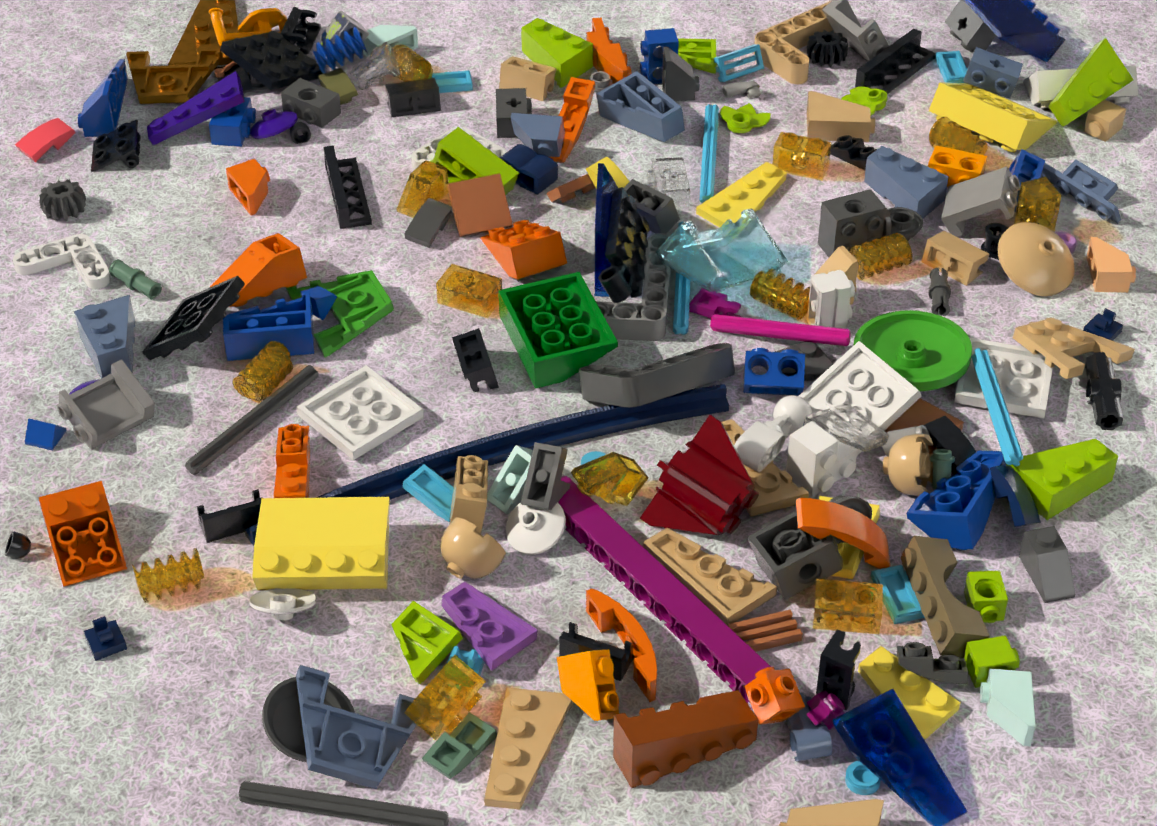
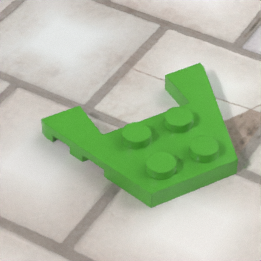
M372 270L337 276V281L322 283L320 280L310 281V286L286 288L291 300L302 298L300 291L318 286L337 296L330 310L339 324L313 334L324 358L330 356L394 311L391 299Z

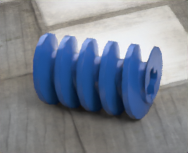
M356 27L353 28V36L344 31L343 40L338 35H335L334 44L327 38L325 39L326 47L317 42V50H313L323 74L327 73L326 65L335 70L336 61L341 66H345V58L352 63L354 62V54L362 59L363 50L367 52L359 30Z

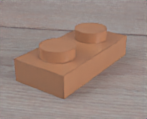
M586 174L547 192V195L551 202L560 199L564 203L575 198L576 191L582 189L584 194L596 187L589 174Z

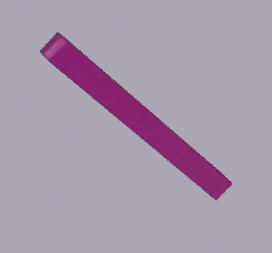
M563 475L561 481L571 484L567 492L558 501L565 513V526L567 527L565 530L580 544L584 543L586 545L584 548L599 563L603 562L606 564L604 567L619 582L623 581L625 583L623 586L639 601L643 600L645 602L643 605L660 621L664 620L666 622L664 625L681 641L685 640L687 642L685 645L702 662L706 660L709 663L707 666L723 682L728 681L730 683L728 687L733 691L739 690L745 701L750 703L744 686L756 678V672L771 666L569 477Z

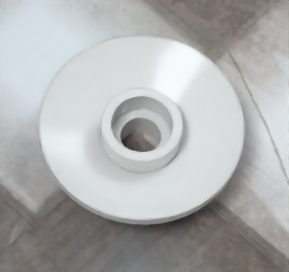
M520 502L512 510L506 523L508 542L515 550L526 555H537L549 550L559 541L564 532L566 523L564 510L558 502L552 510L526 506Z
M295 588L270 589L258 592L250 597V606L264 613L273 614V618L276 620H290L293 618V613L304 611L316 603V595L314 593Z

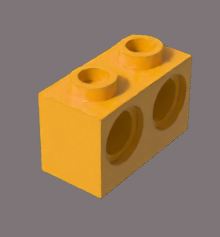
M936 145L928 162V167L947 175V187L983 175L985 173L987 156Z

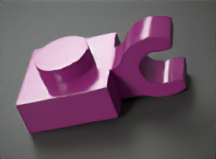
M702 287L689 303V312L711 318L714 314L741 317L736 315L741 308L740 303L728 301V295Z
M826 690L816 694L807 702L812 711L806 715L815 726L823 722L831 730L848 718L843 711L845 707L841 700L833 693L828 694Z

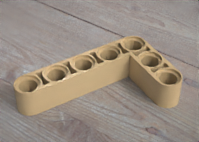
M831 1L758 32L755 35L754 44L760 45L764 66L791 84L807 82L809 57L798 49L807 46L809 36L814 35V32H823V30L831 32L833 30L822 11Z

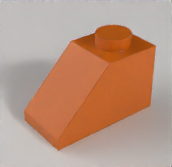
M254 158L226 168L229 189L250 215L257 213L269 192L267 182L270 181L266 167H262Z

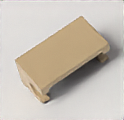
M512 56L501 63L499 89L526 88V97L544 101L547 98V93L553 91L556 68Z
M942 231L927 239L921 262L932 268H939V272L944 268L948 272L949 277L967 286L983 273L978 268L981 264L988 261L990 254L946 231Z

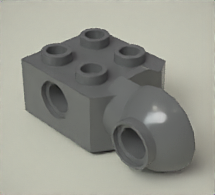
M869 189L822 202L818 245L828 257L840 246H844L855 257L867 253L871 254L882 250L889 240L896 243L909 241L923 227V219L917 212L908 208L894 207L887 209L875 193Z
M836 496L829 501L851 508L872 519L871 506L867 501L859 497ZM797 511L748 536L758 565L770 581L777 586V590L785 600L842 570L843 559L838 551L837 544L846 542L832 535L820 540L798 529Z

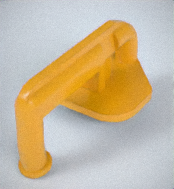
M211 8L209 10L212 25L220 46L224 41L268 33L275 26H279V33H281L287 21V16L278 8L259 9L251 12L238 26L239 33H227L222 19L223 10L220 8Z

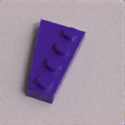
M233 72L169 113L153 120L147 126L148 139L154 146L245 102L241 79L237 72Z

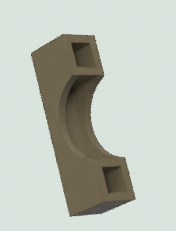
M913 536L902 553L901 562L918 599L932 639L935 641L941 656L954 655L964 658L967 642L987 639L990 635L980 612L957 600L945 584L958 563L948 539Z

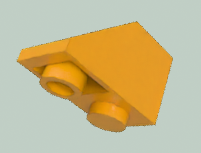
M593 650L557 657L562 692L594 721L614 719V715L619 714V697L615 689L614 664L610 657V650Z

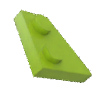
M678 38V55L689 63L692 68L716 74L717 64L714 62L716 57V39Z
M412 601L391 624L399 640L403 655L409 664L411 674L418 684L424 682L453 650V647L463 639L457 629L415 601Z

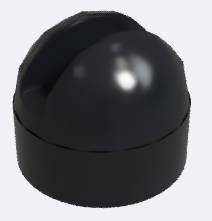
M297 122L290 127V137L295 144L310 140L311 132L305 123ZM301 129V131L303 132V135L298 136L297 130Z
M12 531L6 545L5 556L23 558L30 553L31 541L28 536Z

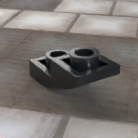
M850 135L839 137L834 144L828 147L829 154L864 170L866 169L867 157L877 150L874 147H865L862 138H852Z
M946 416L924 425L928 430L933 445L937 449L952 451V456L955 457L951 471L953 474L957 473V466L976 453L967 437Z

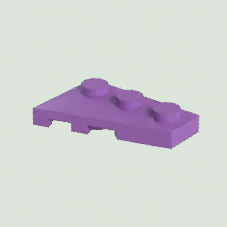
M465 581L442 596L441 606L491 671L537 640V629Z

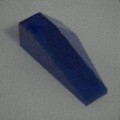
M894 689L832 719L833 725L849 752L930 825L943 826L968 812Z

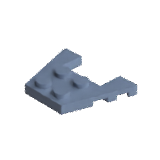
M300 665L296 673L308 770L377 789L428 708L429 702L399 694L395 701L390 724L325 705L324 699L330 673Z

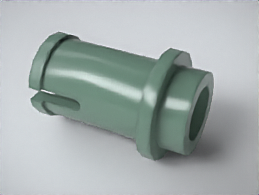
M936 449L933 451V455L930 456V461L933 462V489L937 488L936 482L940 479L951 478L952 463L955 461L951 450Z

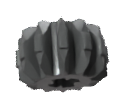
M58 179L56 183H48V187L42 188L39 195L40 208L47 218L53 217L55 221L64 218L67 221L69 216L77 218L78 213L84 212L86 196L78 182L71 183L70 179L60 182Z

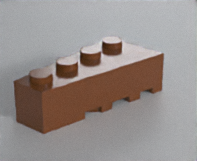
M739 690L701 697L696 704L689 706L684 701L671 704L669 710L656 712L653 707L640 709L639 716L629 718L626 713L615 714L613 758L631 788L639 785L648 786L655 783L660 777L673 772L682 773L689 769L691 765L701 761L716 760L722 753L735 748H747L753 741L757 740L758 719Z

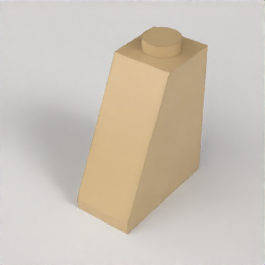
M808 91L807 140L837 141L841 136L850 135L852 138H862L864 142H869L870 133H875V118H871L869 107L818 92Z
M871 799L790 809L787 823L780 822L779 826H880L884 800Z

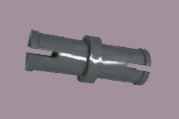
M939 268L931 270V286L928 290L929 298L932 299L931 311L933 314L938 315V308H940L941 316H946L950 312L949 298L951 288L947 281L948 272L944 268L941 269V275H939Z

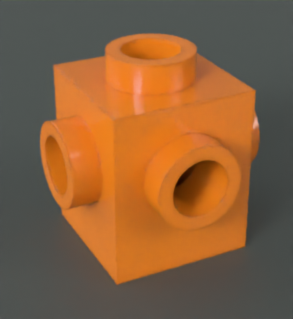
M774 667L764 668L756 672V678L744 686L759 725L785 721L805 708L790 669L775 670Z

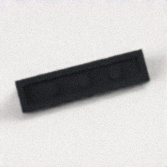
M913 28L857 69L855 88L883 86L882 90L888 94L934 60L936 53L920 46L922 32ZM918 53L924 56V58H913V55ZM911 65V68L899 69V66ZM897 75V78L885 79V76Z
M334 145L323 147L325 168L340 229L372 225L356 157L337 160ZM352 166V169L347 173L339 170L341 167ZM347 180L355 183L351 188L343 186ZM350 196L360 199L355 204L347 202ZM354 212L364 215L363 218L350 219Z

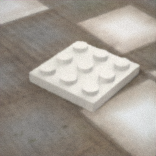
M970 338L972 355L975 354L974 350L977 348L988 351L1008 412L1044 419L1053 367L1050 368L1044 363L1046 357L1039 352L1034 355L1025 347ZM971 358L967 372L958 381L954 403L987 408Z
M860 341L799 395V397H802L809 403L812 410V420L826 432L833 430L858 449L857 455L922 397L917 388Z
M367 365L296 406L297 415L353 461L424 418L422 407Z

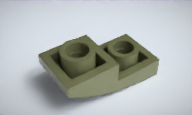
M341 68L318 76L322 87L339 94L340 105L352 101V97L358 95L353 83Z

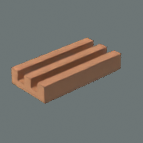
M791 610L728 624V627L743 641L758 638L745 642L755 652L802 641V632L800 629H797V622L795 619H792L793 614Z

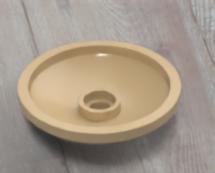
M1020 222L1010 226L1001 235L998 242L999 261L1007 276L1017 286L1034 295L1052 296L1064 291L1070 285L1075 272L1074 260L1066 243L1054 231L1040 224Z

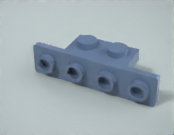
M1076 159L1063 173L1047 163L1044 164L1040 181L1043 183L1049 181L1065 196L1067 194L1072 195L1082 207L1087 208L1090 206L1105 221L1111 219L1117 224L1121 221L1118 207L1108 201L1118 190L1115 182Z

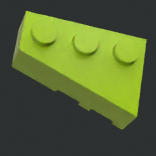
M539 18L532 20L521 28L522 52L533 62L556 68L554 80L557 81V85L560 88L567 85L571 77L577 78L593 67V43Z
M457 127L439 141L429 176L433 178L439 176L449 180L448 183L500 173L505 195H507L514 189L519 172L496 156L491 150L484 147L471 135Z
M1095 438L1025 455L1023 460L1019 461V466L1014 467L1013 464L1011 466L1029 489L1038 514L1049 520L1111 482L1118 455Z

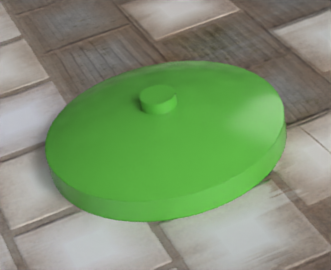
M905 310L879 315L861 326L854 338L853 346L860 341L920 392L936 390L956 382L967 372L971 363L972 344L967 333L953 321L929 312Z

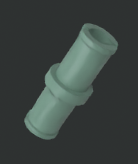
M119 259L113 261L110 265V275L123 281L130 290L136 289L151 300L161 293V284L145 276L144 271L138 268L133 269Z

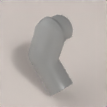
M755 81L723 85L722 89L726 97L747 93V97L753 99L759 97L761 93L759 90L760 86Z

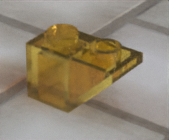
M611 452L582 464L571 471L572 476L578 482V489L589 497L595 495L601 497L607 503L613 504L616 502L625 506L629 505L649 478L634 459L616 452Z

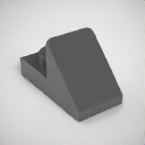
M534 443L521 499L522 505L552 510L567 492L571 484L561 481L568 449Z

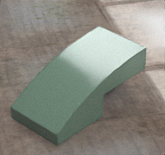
M469 712L450 735L444 732L422 759L435 770L451 779L497 737L496 729Z

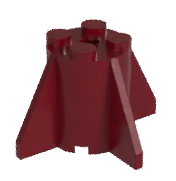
M709 414L693 440L685 444L689 449L684 454L678 450L669 462L662 460L658 462L657 466L663 470L659 478L663 486H656V495L640 517L649 526L721 535L727 532L731 535L740 525L741 519L739 516L745 507L749 509L757 500L759 493L754 490L755 485L722 422Z

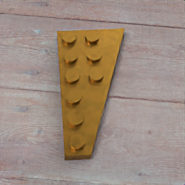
M200 0L168 66L195 65L199 49L221 48L212 25L211 15L209 14L211 8L223 10L222 19L227 33H239L235 0ZM222 52L223 58L218 65H228L233 60Z

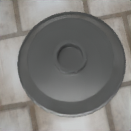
M296 677L279 683L268 694L262 710V723L269 740L279 751L292 759L307 762ZM328 682L324 704L355 713L348 697L338 687Z

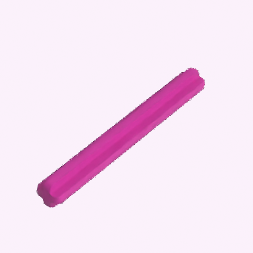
M718 314L712 315L710 321L711 329L717 332L838 346H848L851 339L850 330Z

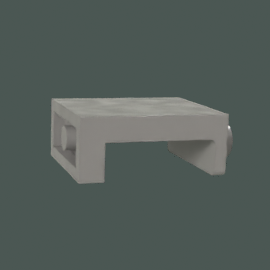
M832 0L822 9L834 32L842 33L843 37L847 38L848 46L865 60H871L889 47L877 22L871 19L865 26L861 27L847 0Z
M1006 166L949 186L941 219L950 234L956 237L963 236L967 219L996 209H1001L1006 219L1013 218L1014 210L1017 206V195L1020 190L1017 176L1012 175Z
M122 359L111 364V374L70 395L65 389L60 391L59 404H57L60 416L65 421H70L77 439L81 443L85 442L91 450L153 418L155 402Z

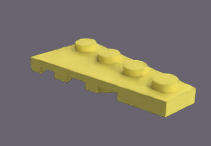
M765 162L697 206L696 214L737 237L742 227L751 221L754 213L764 206L767 198L771 197L786 180L787 172L769 162Z

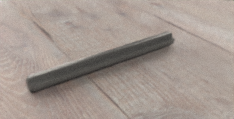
M311 365L306 366L191 457L185 464L186 469L191 474L197 475L317 379L319 376L318 371Z
M243 781L239 789V800L251 804L395 826H448L449 816L446 811L250 781Z

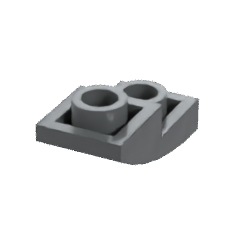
M428 198L405 231V239L430 248L439 230L443 231L453 212L452 206Z
M909 642L905 646H897L898 663L908 671L940 682L968 684V670L965 659H959V657L954 655H943L939 659H933L931 646H925L919 642Z

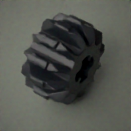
M823 30V32L817 31L814 32V35L809 36L807 54L809 59H812V64L820 63L821 67L824 64H828L831 68L833 63L840 66L841 61L846 60L848 43L847 38L843 37L842 33H834V30L831 32Z

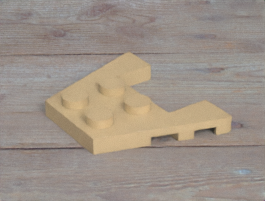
M1046 318L1042 321L1030 322L1027 325L1016 327L1013 334V339L1035 355L1039 352L1045 356L1044 363L1050 368L1054 367V365L1060 368L1059 375L1065 379L1083 374L1085 364L1073 358L1075 356L1088 352H1104L1107 357L1111 358L1112 362L1119 364L1130 360L1135 350L1129 346L1063 324L1055 318Z

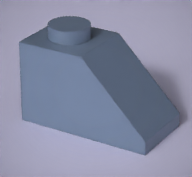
M511 113L514 134L525 146L533 149L537 154L548 157H560L565 136L562 116Z

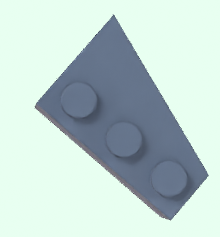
M638 71L596 94L599 115L624 127L662 142H666L685 131L682 107Z
M881 146L867 157L864 182L881 197L889 199L895 207L911 209L921 215L923 219L945 201L948 176L912 158L901 155L890 148Z
M130 295L96 305H87L83 309L74 311L80 338L101 379L111 374V364L121 359L133 373L135 317Z

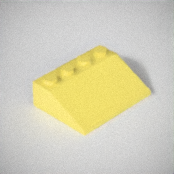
M940 82L929 108V112L937 115V120L945 123H950L951 121L957 123L958 129L968 133L975 131L980 134V139L991 143L995 140L1002 143L1001 148L1014 153L1016 150L1028 149L1057 123V120L968 83Z
M262 498L254 544L252 574L257 590L294 588L302 590L387 589L390 498Z

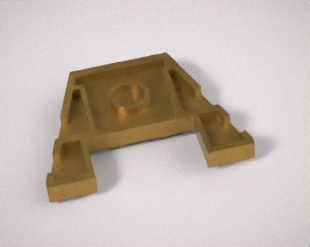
M221 48L199 49L195 65L149 66V51L127 52L126 56L139 103H184L193 98L222 60Z

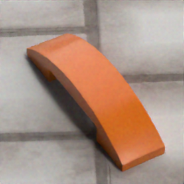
M575 77L570 78L563 95L564 104L559 113V116L563 117L565 129L560 157H550L556 162L564 163L580 137L592 102L596 85L595 81Z
M799 498L796 500L798 529L820 540L832 535L864 551L865 562L879 569L891 567L887 537L883 530L870 518L851 508L829 501L812 498Z
M593 588L586 590V612L601 633L614 629L624 644L625 641L633 643V679L649 702L656 700L657 663L652 644L646 632L635 617L620 603Z

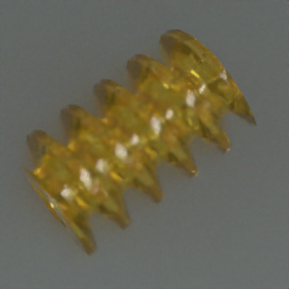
M403 44L396 45L390 49L386 56L388 70L403 82L432 78L433 69L430 62L408 46Z
M948 117L938 119L933 124L929 133V143L934 148L937 145L985 155L988 148V143L985 140H980L977 135H972L971 131L965 130L963 126H957V123L950 121Z
M897 232L890 234V236L874 239L871 242L855 245L850 249V253L857 258L859 263L857 278L859 280H863L865 275L869 278L874 273H883L884 269L891 271L893 267L900 268L903 263L909 265L913 261L912 250L908 241L902 234Z
M771 268L766 273L762 270L755 275L750 287V296L756 300L759 299L764 304H769L774 309L778 308L780 312L787 313L792 318L801 320L808 312L810 286L804 290L803 283L798 282L795 285V279L790 277L786 280L785 274L780 273L777 275L776 270Z
M277 341L267 343L259 351L258 355L245 366V369L241 370L238 376L233 379L232 384L236 391L243 397L258 403L265 400L268 395L272 394L273 389L277 388L280 382L293 370L288 349Z
M197 548L193 549L192 559L189 558L185 551L180 552L179 562L175 560L172 554L167 555L166 565L159 558H154L152 569L146 561L141 562L140 572L132 564L138 592L145 603L149 602L150 592H153L159 600L162 599V592L165 588L170 596H174L177 585L186 593L188 592L189 582H192L198 590L201 587V579H204V572Z

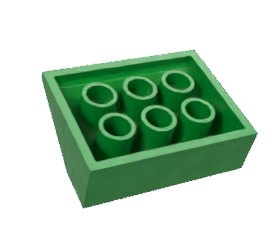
M580 272L498 290L500 318L535 389L564 382L578 373L580 368L589 366L618 347L615 335Z

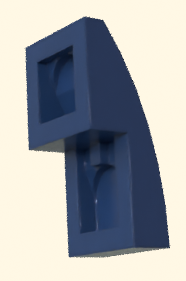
M1011 465L991 467L990 471L996 498L1008 497L1014 527L1041 523L1031 493Z

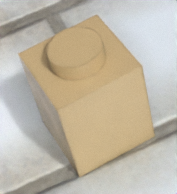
M1103 100L1087 113L1084 132L1106 142L1122 129L1126 109Z

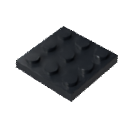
M277 31L224 41L221 45V52L269 90L290 86L299 78L307 81L316 80L319 75L323 74L316 60L308 57L298 46L291 44Z
M236 276L183 299L142 353L149 360L159 356L165 358L174 350L180 349L182 351L196 341L202 343L207 340L213 333L212 327L226 316L225 310L239 299L240 295L238 293L245 283L239 276Z

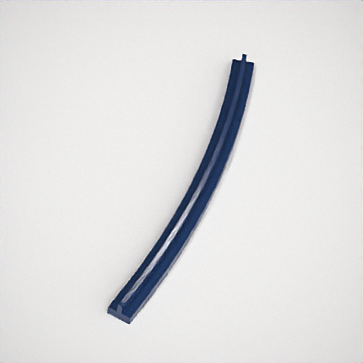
M725 384L706 386L705 388L690 389L637 407L608 405L533 423L415 459L315 498L389 497L391 500L409 493L403 488V481L423 464L444 480L455 477L458 456H478L482 460H487L488 466L506 461L515 445L533 450L535 442L562 446L629 429L729 411V403L726 398L727 388ZM258 523L245 529V535L253 546L255 544Z

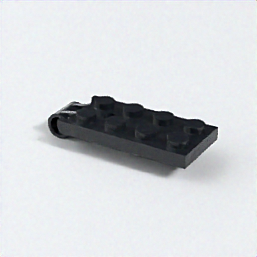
M623 187L614 190L612 195L605 253L611 267L602 271L598 277L614 303L622 302L629 296L636 298L642 295L643 280H645L644 266L647 263V234L650 231L646 218L644 216L641 217L637 211L634 198L631 195L628 196Z

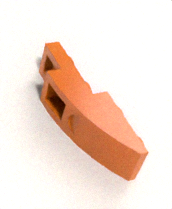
M602 17L592 18V32H586V41L593 43V66L597 71L608 73L612 84L632 74L631 67L627 66V54L622 52L620 43H613L612 40H609V28L604 27Z
M289 424L278 428L274 498H309V426Z

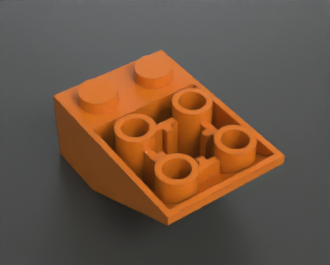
M521 220L513 223L514 227L494 228L488 231L489 235L481 237L483 243L507 275L517 280L567 264L561 232L552 230L549 226L543 227L539 223Z
M279 233L257 240L210 287L239 276L245 285L238 293L240 295L239 299L231 305L239 307L255 297L269 296L274 290L279 288L296 286L299 281L307 278L300 247Z
M102 481L39 497L63 587L127 569Z

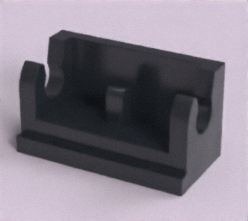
M293 7L281 34L291 44L298 46L304 54H309L321 29V24L310 23L306 20L307 17L316 18V12Z
M435 78L385 85L388 96L387 104L391 117L441 111L439 87Z
M480 328L452 337L464 378L469 380L471 389L474 392H478L479 387L477 384L482 380L487 381L490 389L499 388Z
M259 489L252 491V502L231 506L224 510L207 514L203 505L197 506L199 524L207 543L243 533L245 529L258 523L262 497L260 498Z
M570 622L569 633L563 631L559 637V657L586 651L609 649L610 657L614 664V679L622 681L634 659L633 643L625 641V649H621L579 635L578 625Z
M837 629L820 656L816 694L825 690L828 694L833 693L841 700L845 707L844 710L847 711L850 706L851 696L855 691V682L853 681L854 662L860 654L861 644L857 641L851 650L842 649L840 646L844 643L846 633Z

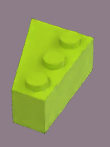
M1106 37L1094 45L1091 52L1049 105L1054 116L1063 127L1134 80Z

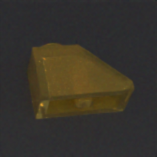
M427 160L420 164L410 173L399 201L397 212L414 218L428 198L440 201L449 193L447 188V168Z

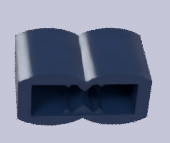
M517 144L500 157V159L519 172L515 184L537 195L558 180V164L548 156L537 154L528 146Z

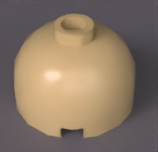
M914 434L898 439L890 448L889 455L883 459L884 474L889 475L892 485L903 494L919 496L924 491L930 494L926 489L927 482L932 483L933 462L930 461V456L933 454H929L928 446H933V442L929 435ZM916 478L922 480L920 485H918Z
M456 517L446 528L441 538L440 548L442 556L448 563L446 569L459 579H462L464 575L472 579H478L491 574L503 561L506 554L505 550L488 533L483 536L475 531L478 526L465 519Z

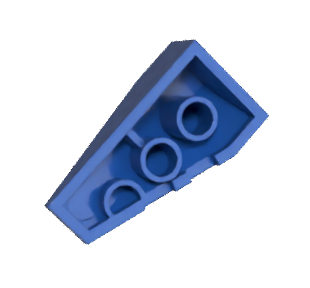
M120 59L84 102L82 113H78V126L83 128L84 137H98L117 129L128 82L125 59Z
M977 451L956 467L957 473L949 479L942 478L936 482L937 488L929 494L924 491L920 494L907 511V519L931 538L948 539L951 548H956L957 550L973 549L984 532L996 497L990 468L1006 466L1002 451Z

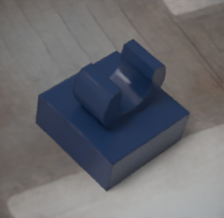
M1105 308L1103 315L1098 313L1084 326L1083 331L1113 341L1122 332L1123 324L1114 321L1116 313Z
M104 616L92 621L93 628L83 631L95 661L127 650L126 641L116 620L107 622Z

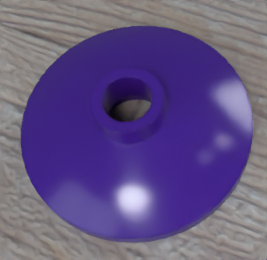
M275 109L267 110L262 113V119L251 127L250 136L254 139H263L280 134L292 127L297 122L298 116L292 111L276 112Z

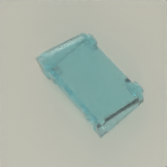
M752 208L743 210L741 218L735 223L730 219L719 229L696 233L698 229L693 221L683 222L656 251L663 264L708 292L715 291L716 293H720L730 287L767 278L768 281L772 280L782 272L780 268L788 262Z

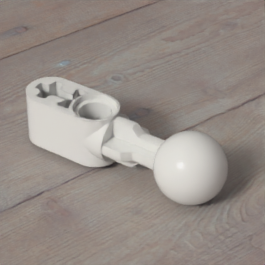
M790 395L782 398L774 408L773 421H766L764 423L756 421L738 438L734 447L745 466L761 472L779 454L789 434L811 422V407L802 397Z

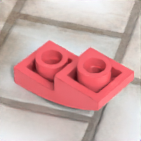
M55 118L36 127L15 145L19 151L34 162H37L52 146L59 150L76 132L62 120Z

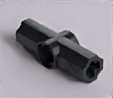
M1095 352L1092 356L1086 357L1085 361L1087 376L1086 397L1090 398V401H1087V403L1092 404L1096 425L1100 426L1102 430H1114L1116 427L1122 426L1123 422L1120 404L1121 380L1115 378L1111 358L1107 357L1104 352Z

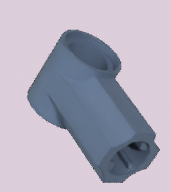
M800 693L805 708L786 720L790 731V747L797 754L794 759L797 762L831 756L832 740L829 729L826 725H821V723L815 726L806 714L812 711L807 702L812 698L804 695V693Z

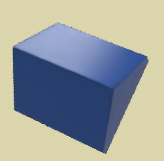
M320 286L300 291L301 293L310 291L312 315L321 320L325 319L337 298L335 294Z
M28 418L25 444L53 451L67 430L59 425Z

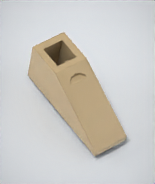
M474 455L457 457L449 524L456 517L462 518L478 526L475 531L481 534L487 506V460H482Z

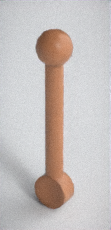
M232 61L223 68L215 69V77H223L225 72L237 65V63Z

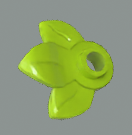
M856 87L850 90V94L845 95L841 99L869 107L871 115H873L875 111L882 110L886 106L888 96L886 91L882 89Z
M750 103L737 110L728 106H723L720 110V117L727 122L728 129L735 133H746L752 128L762 127L771 118L770 113L756 114L755 109Z

